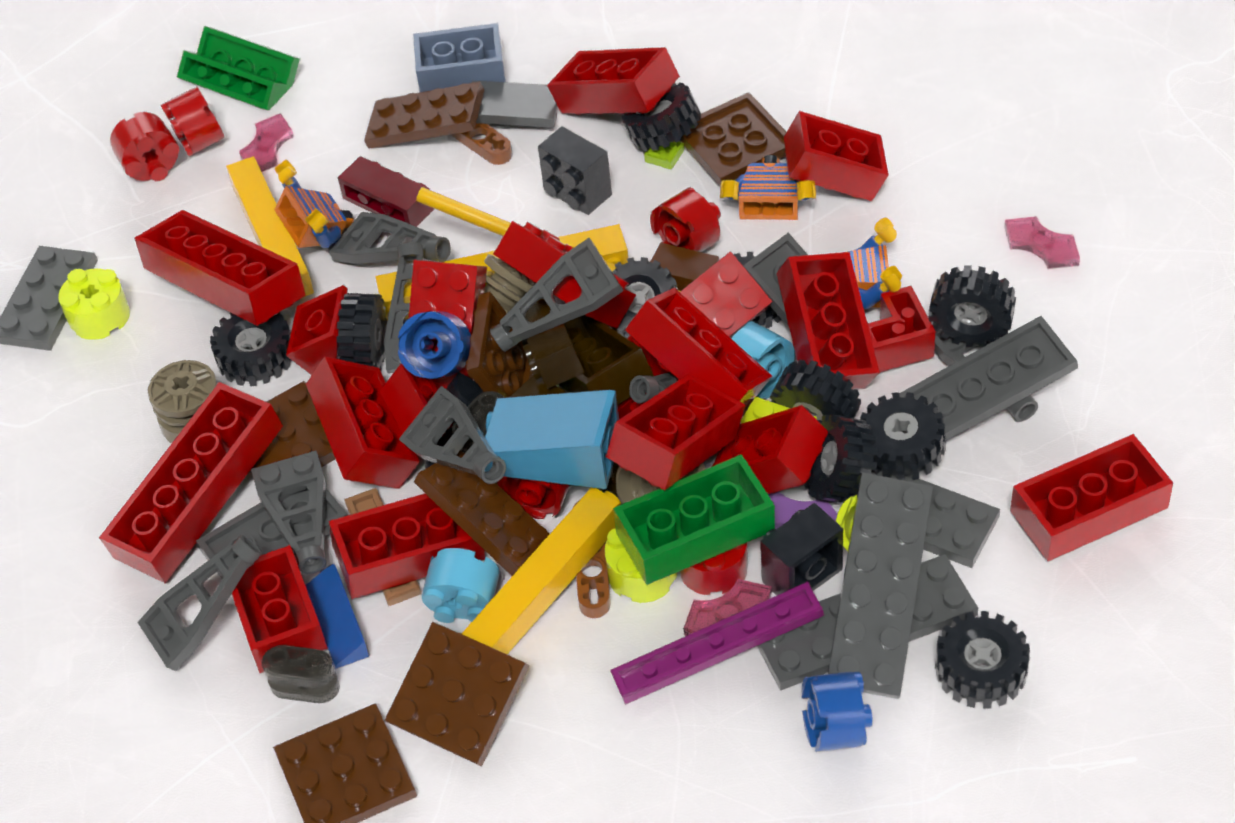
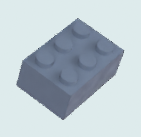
M498 23L413 34L415 68L420 92L457 86L463 83L468 84L472 83V80L506 82Z

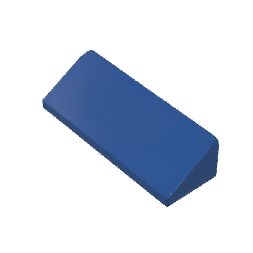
M334 563L324 569L305 586L335 669L367 658L369 654Z

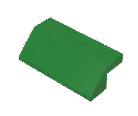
M204 26L197 52L183 51L176 77L265 110H270L293 86L300 58L227 32Z

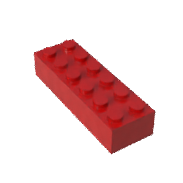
M185 210L179 211L134 237L144 269L256 326L267 322L272 316L285 308L291 307L294 302L306 296L298 263Z
M219 382L100 535L99 539L112 557L166 584L195 545L196 540L201 537L282 429L283 425L272 405Z

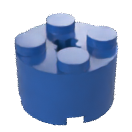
M443 311L418 313L409 318L399 331L398 356L403 366L415 376L427 379L449 377L458 373L466 365L471 346V334L465 323L451 313ZM432 339L438 340V351H432L431 348L434 346Z
M860 672L809 676L803 679L801 699L809 698L807 710L802 711L808 742L811 748L816 747L815 752L866 745L865 728L872 727L873 718L870 705L863 704L864 684Z

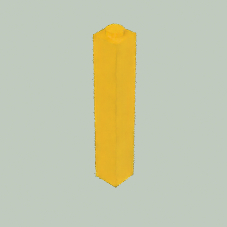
M253 156L227 165L226 168L232 188L258 245L298 263L306 296L313 294L314 290L309 272L294 240L274 210L277 204L255 157Z
M591 487L461 634L508 654L607 541L608 533L615 528L613 508L621 505L620 500L609 491L602 492L597 488Z

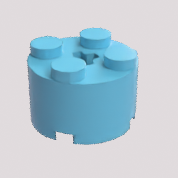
M749 321L732 337V340L772 375V378L756 396L767 399L770 397L786 366L788 367L790 363L794 362L795 350L793 344L784 337L753 321Z
M460 548L442 549L437 552L435 558L432 556L421 598L423 603L434 612L433 617L443 623H452L455 618L468 619L472 622L495 596L500 574L495 562L485 557L483 562L474 558V551Z

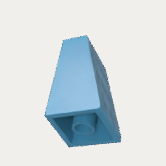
M603 390L498 398L494 411L489 412L487 415V433L485 438L493 452L503 459L506 464L504 477L607 489L614 462L606 458L615 422L619 420L616 392ZM490 462L486 466L484 472L489 471L492 468L493 462Z

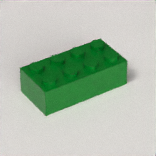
M742 454L681 479L666 490L657 489L613 508L616 534L646 585L759 538L768 531L775 529V505Z

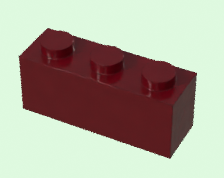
M359 156L337 177L342 198L371 213L385 214L417 227L434 210V208L416 201L418 192L422 187L429 190L430 188L423 183H417L399 172H394L381 166L378 162L370 161L362 156Z

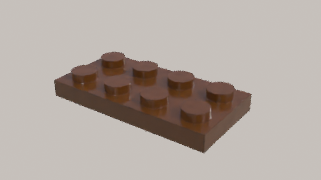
M479 81L376 100L364 142L368 149L473 131L479 114L484 88Z
M460 450L456 456L462 458L465 453ZM435 463L420 471L413 481L511 576L516 573L549 535L547 530L535 521L497 483H486L477 475Z

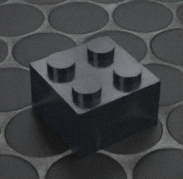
M563 126L538 146L543 189L550 196H555L566 202L571 208L590 215L612 195L608 151Z
M815 502L806 509L795 512L789 521L777 529L768 531L763 539L760 540L762 582L776 596L806 582L810 584L814 591L843 570V528Z

